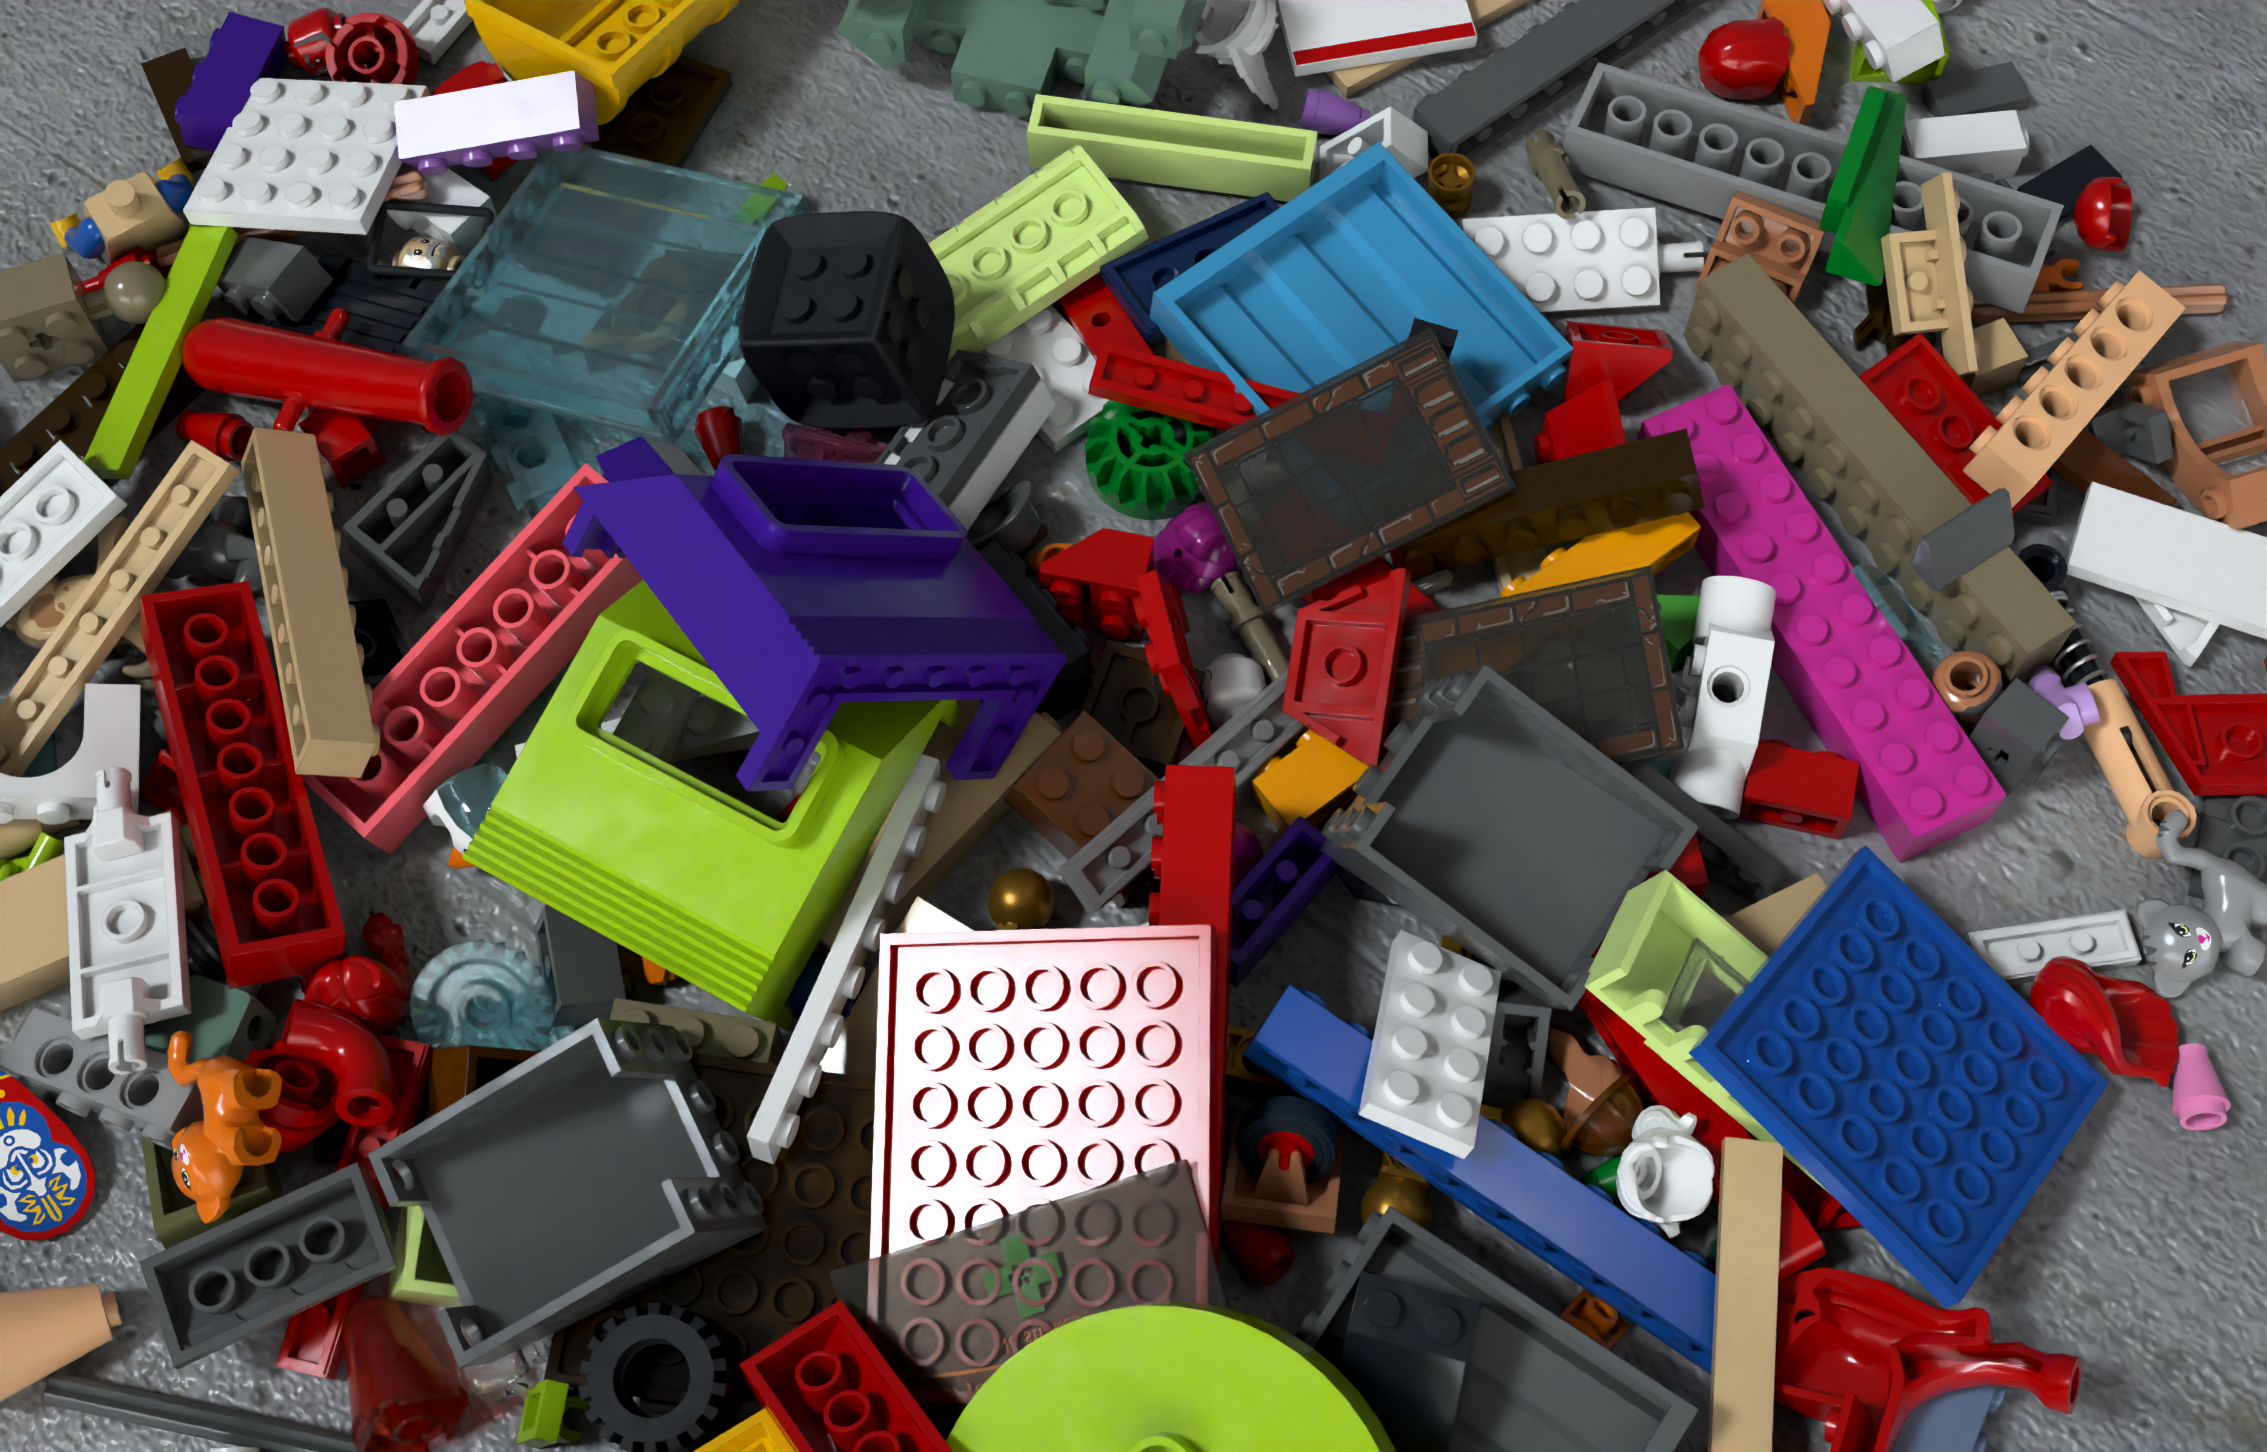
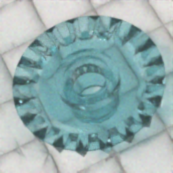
M482 938L465 943L459 941L453 946L438 952L419 973L414 983L410 1002L413 1027L421 1043L429 1044L436 1049L475 1045L542 1051L553 1030L554 1006L551 997L552 986L547 985L541 974V967L534 966L526 958L525 951L516 952L508 948L505 942H485ZM476 996L490 998L497 1007V1013H488L478 1006Z

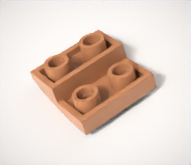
M1736 191L1731 199L1717 238L1711 246L1695 289H1698L1701 279L1749 253L1795 305L1826 230L1819 229L1820 222Z

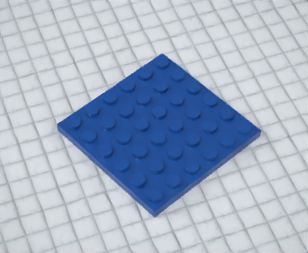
M1866 845L1851 856L1688 1052L1946 1309L1961 1302L2109 1084L2076 1049L2050 1028L2039 1013Z

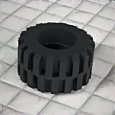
M648 1303V1307L644 1308L635 1305L624 1310V1317L620 1319L611 1317L602 1325L606 1330L601 1338L593 1336L587 1348L593 1350L589 1362L581 1361L579 1371L580 1374L586 1375V1385L579 1386L580 1400H585L589 1403L590 1409L585 1411V1414L590 1424H597L602 1429L599 1435L607 1442L618 1444L620 1446L619 1449L627 1452H683L689 1448L697 1449L705 1444V1437L710 1433L717 1434L725 1424L721 1421V1418L725 1411L732 1412L736 1399L731 1398L733 1386L739 1387V1373L733 1372L732 1362L737 1360L733 1349L727 1347L724 1342L727 1337L719 1328L710 1324L709 1319L677 1305ZM661 1344L672 1345L681 1350L689 1365L690 1382L687 1393L681 1403L671 1412L663 1416L645 1414L638 1408L632 1397L630 1380L633 1368L639 1358L649 1349Z

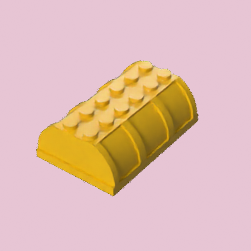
M464 0L467 14L473 18L477 31L488 51L513 81L576 71L594 84L598 125H603L610 122L623 110L628 98L645 82L660 76L680 57L682 49L708 25L719 22L739 3V0Z

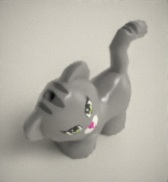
M2171 810L2162 820L2156 844L2168 863L2188 866L2201 871V887L2204 897L2203 909L2200 910L2197 907L2186 904L2170 905L2162 899L2154 898L2138 902L2136 908V917L2144 930L2142 937L2143 952L2146 962L2153 971L2155 992L2165 998L2181 995L2188 989L2191 982L2209 975L2214 970L2220 952H2222V963L2227 969L2245 976L2255 975L2263 962L2267 948L2264 942L2254 937L2249 931L2250 926L2259 928L2267 926V885L2259 881L2250 871L2233 859L2216 856L2203 848L2181 846L2178 842V837L2188 822L2187 816L2181 810Z

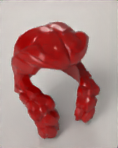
M380 912L371 914L368 921L363 924V938L367 943V947L378 953L386 965L371 958L352 955L343 960L331 961L319 969L318 972L301 975L300 977L301 990L305 995L304 1001L322 1004L352 1015L376 1035L389 1033L399 1025L407 1010L408 1001L412 999L411 987L413 983V973L408 968L410 958L403 944L404 935L402 928L399 924H394L390 917Z

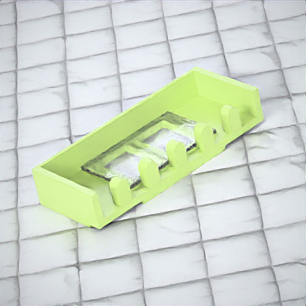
M1664 870L1627 891L1588 971L1590 975L1584 987L1646 1039L1643 1043L1758 1140L1778 1142L1688 1053L1768 956L1690 891L1684 883L1676 879L1667 870ZM1783 1147V1155H1784L1785 1157H1787L1791 1162H1793L1797 1167H1799V1168H1800L1804 1173H1806L1810 1178H1812V1179H1813L1817 1184H1819L1823 1189H1825V1188Z

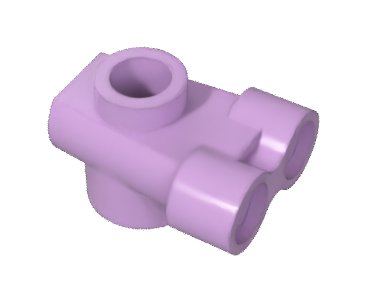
M2041 666L2034 669L2028 679L2030 688L2070 717L2058 734L2061 738L2074 739L2083 733L2085 726L2100 721L2096 703L2085 682L2065 688L2060 682V676L2051 667Z

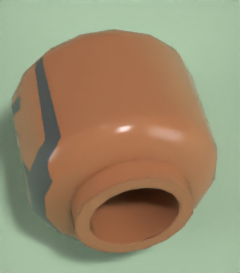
M1972 650L1957 651L1945 657L1935 668L1932 678V685L1959 725L1963 726L1977 725L1987 709L2003 693L2002 675L1995 661L1983 653Z

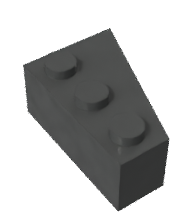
M458 430L444 436L437 434L342 527L350 551L425 613L493 479L487 453Z

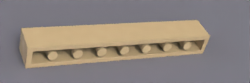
M254 427L241 465L296 774L361 778L370 756L375 757L378 753L380 730L377 724H372L370 714L372 690L370 684L364 683L363 679L364 650L362 644L356 643L355 639L356 610L354 605L348 604L346 594L348 570L345 566H341L340 563L341 535L339 529L333 528L331 518L333 495L331 492H326L324 483L326 460L324 456H319L314 434Z

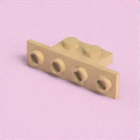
M1945 172L1921 184L1927 230L1888 234L1881 238L1893 335L1900 336L1940 331L1944 359L1960 377L1978 371L1977 362L1980 357V345L1977 337L1973 335L1970 313L1973 309V294L1970 287L1966 284L1964 269L1967 249L1963 237L1960 236L1957 217L1960 208V197L1957 189L1953 187L1952 173Z

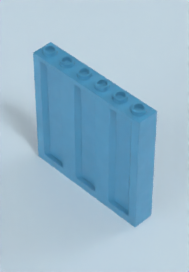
M1379 141L1155 291L1149 315L1152 322L1154 321L1159 326L1160 331L1191 365L1224 373L1234 383V391L1237 394L1242 393L1253 405L1252 411L1261 421L1275 414L1244 379L1313 396L1404 350L1414 318L1458 330L1448 365L1486 435L1493 429L1494 422L1504 414L1510 418L1524 409L1530 402L1531 395L1540 388L1549 391L1561 382L1568 373L1565 366L1574 349ZM1391 382V383H1389V384H1387V385H1385V386H1383V387H1381V388H1379V389H1377V390H1375V391H1373V392H1371V393H1368V392H1367V395H1365V396H1363V397H1361V398H1359V399H1357V400L1361 401V400H1363V399H1365V398H1367V397H1369V396H1371V395H1373V394H1375V393H1377V392H1379V391H1381V390H1383V389H1385V388L1391 386L1393 382ZM1393 388L1361 403L1360 406L1361 410L1395 418V426L1408 420L1388 414L1393 396ZM1410 421L1394 429L1387 455V460L1391 467L1397 468L1428 452L1429 447L1416 422ZM1419 423L1432 447H1435L1424 425ZM1290 433L1289 435H1287V436H1285V437H1283V438H1281V439H1279V440H1277V441H1278V442H1281V441H1283V440H1285V439H1287V438L1293 436V434ZM1296 437L1280 446V450L1292 474L1296 476L1329 460L1328 457L1309 453ZM1272 443L1269 444V445H1267V446H1265V448L1267 449V448L1271 447V446H1272ZM1275 449L1269 450L1268 452L1289 474L1278 451ZM1437 452L1436 456L1442 467H1444L1445 465ZM1427 455L1396 471L1395 476L1405 495L1417 485L1420 480L1419 476L1431 467L1435 471L1440 470L1433 455ZM1340 460L1337 461L1350 488L1354 489L1387 473L1389 469L1386 463L1381 472ZM1332 462L1299 477L1297 481L1300 488L1318 507L1346 494L1348 490L1335 463ZM1390 475L1375 481L1355 493V497L1368 522L1381 510V503L1392 495H1395L1397 498L1403 497L1393 476ZM1346 496L1321 509L1344 529H1347L1355 522L1359 526L1366 524L1356 503L1350 496Z

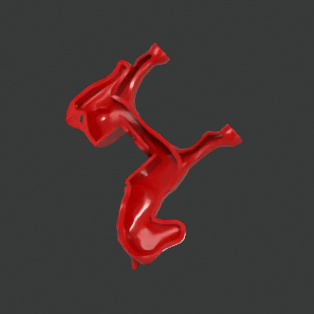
M1826 1267L1800 1272L1778 1284L1774 1400L1806 1417L1825 1422V1442L1831 1443L1829 1452H1891L1904 1423L1918 1406L1933 1397L1965 1387L1990 1385L2025 1389L2035 1394L2044 1406L2052 1411L2071 1415L2074 1410L2080 1389L2081 1358L2066 1353H2047L2021 1341L1994 1343L1991 1319L1985 1309L1974 1307L1964 1310H1941L1911 1297L1888 1282L1849 1271ZM1802 1312L1814 1314L1800 1319L1797 1323L1795 1322V1318Z

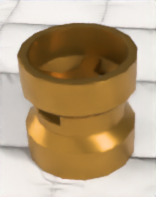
M1454 152L1436 156L1430 163L1427 175L1428 183L1425 191L1452 219L1463 216L1470 208L1473 195L1472 189L1476 177L1474 164L1466 156Z

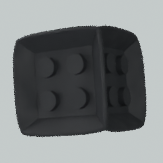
M877 211L812 213L786 217L770 224L758 246L740 313V349L747 366L771 400L788 418L797 423L827 429L892 428L913 425L927 420L935 407L940 393L954 331L955 305L953 291L949 279L929 244L914 224L903 216Z

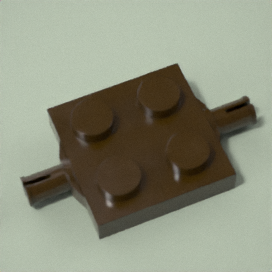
M1108 639L1078 717L1085 710L1140 762L1166 770V765L1174 764L1187 729L1171 694H1165L1159 675L1152 673L1145 648L1130 647ZM1194 668L1199 689L1201 690L1205 671Z

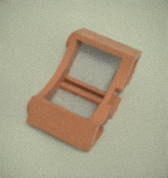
M2232 341L2132 371L2129 374L2131 382L2129 400L2164 410L2167 413V417L2172 425L2171 443L2174 457L2162 462V465L2187 499L2209 519L2227 524L2230 528L2236 530L2267 521V358L2263 343Z

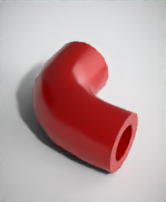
M294 999L285 1023L280 1054L319 1063L335 1075L338 1085L335 1110L338 1116L345 1122L355 1126L369 1127L387 1121L393 1114L396 1082L393 1061L377 1035L352 1015L322 1004Z

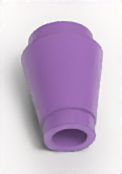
M1322 87L1319 91L1308 89L1298 126L1318 131L1317 134L1339 136L1369 119L1370 110L1363 109L1361 106Z

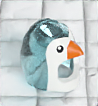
M482 764L465 769L440 785L422 805L431 823L447 827L451 834L453 848L448 861L449 867L462 869L475 866L463 859V853L468 849L469 842L474 839V833L479 830L480 823L485 820L486 813L491 809V803L508 775V772L502 766Z

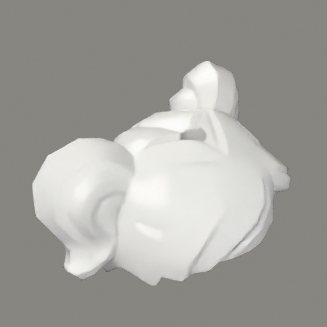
M1655 1105L1641 1111L1632 1127L1631 1136L1633 1141L1622 1153L1617 1168V1194L1622 1205L1631 1214V1217H1638L1649 1221L1658 1228L1660 1233L1666 1232L1669 1239H1672L1680 1233L1679 1225L1681 1221L1700 1215L1708 1206L1714 1192L1712 1178L1715 1173V1165L1708 1149L1691 1136L1697 1123V1116L1688 1112L1680 1118L1675 1111L1663 1105Z

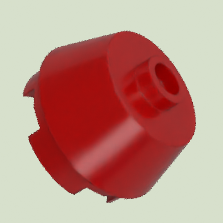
M360 13L350 16L344 20L346 23L337 31L332 42L330 40L327 42L325 61L332 81L414 85L416 82L419 63L415 40L404 24L389 15Z
M277 1040L274 1048L258 1052L254 1048L249 1053V1056L242 1061L249 1063L257 1069H270L278 1072L281 1077V1094L277 1105L270 1109L260 1110L259 1118L267 1127L276 1128L281 1133L282 1143L279 1153H290L307 1146L340 1118L335 1110L338 1085L337 1078L325 1066L311 1060L280 1054L281 1040Z

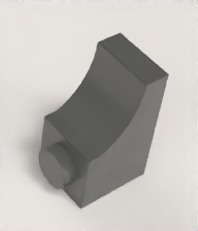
M1500 980L1482 1094V1104L1491 1107L1506 1108L1510 1103L1523 1098L1540 1099L1551 1006L1513 981Z

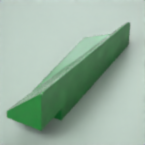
M1872 85L1867 88L1830 189L1819 229L1836 233L1825 272L1874 286L1881 285L1884 276L1885 266L1881 238L1888 235L1890 231L1907 103L1901 93Z

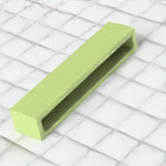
M1036 94L1027 130L1029 167L1042 168L1078 144L1081 145L1108 178L1256 197L1269 192L1274 200L1289 202L1312 185L1318 131Z

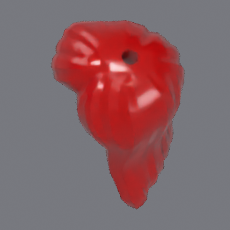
M2060 956L2048 961L2036 974L2028 1004L2043 1017L2048 1026L2079 1053L2097 1055L2112 1074L2126 1077L2150 1078L2155 1080L2160 1087L2167 1086L2179 1056V1027L2172 1015V1009L2168 1001L2141 982L2118 979L2094 972L2085 962L2078 959Z

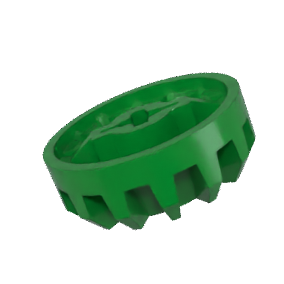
M1112 400L1107 401L1103 405L1102 416L1093 418L1090 421L1087 443H1085L1086 472L1089 482L1098 497L1115 511L1143 520L1172 518L1183 512L1187 507L1200 503L1206 496L1188 459L1203 450H1208L1219 444V436L1214 433L1213 427L1169 415H1164L1162 419L1147 417L1139 420L1133 415L1140 412L1151 413L1154 411ZM1174 418L1185 429L1187 436L1185 446L1174 441V431L1171 425H1169Z

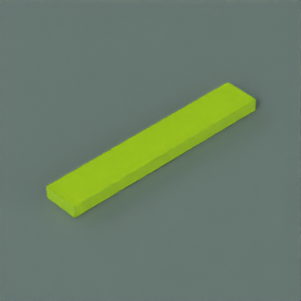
M190 226L166 279L165 293L148 318L84 459V462L101 479L129 480L181 366V348L184 338L197 323H200L236 243L238 234L232 227Z

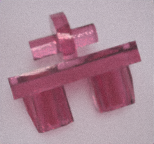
M789 422L786 423L782 430L784 458L872 463L873 436L870 432L853 429L847 433L846 437L831 434L830 429L811 427L803 424L797 425Z

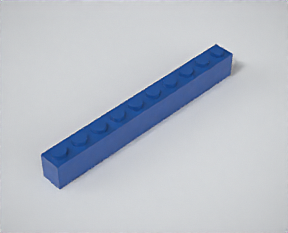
M1291 985L1287 987L1242 1055L1309 1101L1326 1110L1328 1114L1711 1375L1716 1275L1709 1271V1265L1702 1257L1688 1250H1679L1662 1239L1660 1231L1652 1223L1638 1217H1630L1612 1204V1198L1605 1191L1591 1184H1582L1564 1172L1565 1168L1559 1160L1548 1153L1533 1151L1517 1140V1135L1513 1129L1499 1120L1486 1119L1479 1114L1475 1146L1465 1159H1462L1358 1115L1373 1042L1372 1034L1361 1025L1354 1022L1345 1023L1329 1012L1325 1002L1314 993L1303 989L1297 990Z

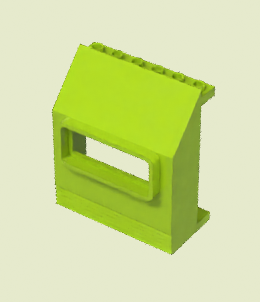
M642 579L597 617L491 803V809L486 813L485 820L480 823L479 830L474 833V839L469 842L468 849L463 853V859L736 1008L768 1023L777 1022L778 1027L787 1031L797 1011L784 1004L939 721L941 720L944 724L953 728L963 709L956 700L841 702L814 749V752L821 755V759L787 821L781 823L601 728L602 722L632 669L638 662L748 717L644 579Z

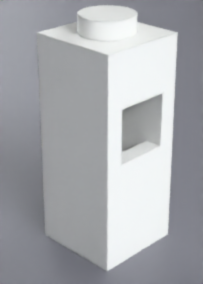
M2016 110L1904 120L1900 155L1961 174L1981 170L1982 174L1993 173L1994 179L2010 178L2015 176L2022 158L2028 154L2029 136L2025 128L2021 129Z

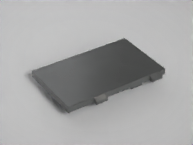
M2205 795L2196 847L2203 848L2219 857L2233 859L2266 885L2267 795ZM2192 868L2187 895L2204 900L2201 887V871Z

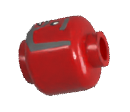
M323 7L292 20L288 26L289 40L284 43L286 54L291 63L296 68L302 66L313 76L328 74L325 61L327 42L329 40L332 42L337 31L346 23L344 20L347 17L343 13L336 14L332 9Z

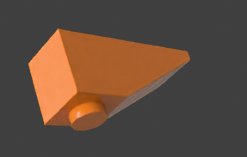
M1762 0L1756 19H1766L1774 16L1777 20H1781L1784 25V33L1790 40L1788 52L1790 65L1787 72L1779 79L1777 88L1790 121L1807 126L1815 103L1828 33L1832 29V14L1827 10L1822 0Z

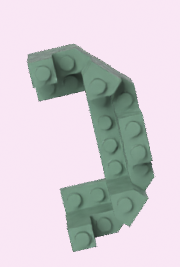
M850 0L837 32L885 71L907 60L914 39L928 49L937 50L943 54H956L951 69L954 101L963 102L972 107H986L1008 112L1017 117H1031L1035 95L1051 96L1058 77L1069 79L1075 83H1085V101L1140 107L1153 101L1167 59L1177 60L1179 51L1192 46L1207 0Z

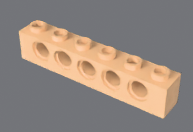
M2140 270L2126 285H2123L2118 280L2114 282L2097 301V304L2103 308L2101 313L2092 308L2072 330L2079 338L2074 342L2067 336L2046 359L2053 365L2052 369L2048 371L2045 367L2041 366L2021 389L2028 394L2024 401L2015 395L1995 417L2002 426L1996 430L1989 425L1969 447L1976 455L1962 471L1989 494L1999 488H2005L2010 493L2011 508L2036 485L2186 309L2185 306Z

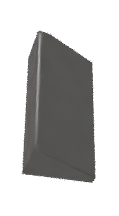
M1999 488L1922 537L1911 558L1910 566L1932 590L1942 589L2013 542L2015 531L2010 493L2005 488Z

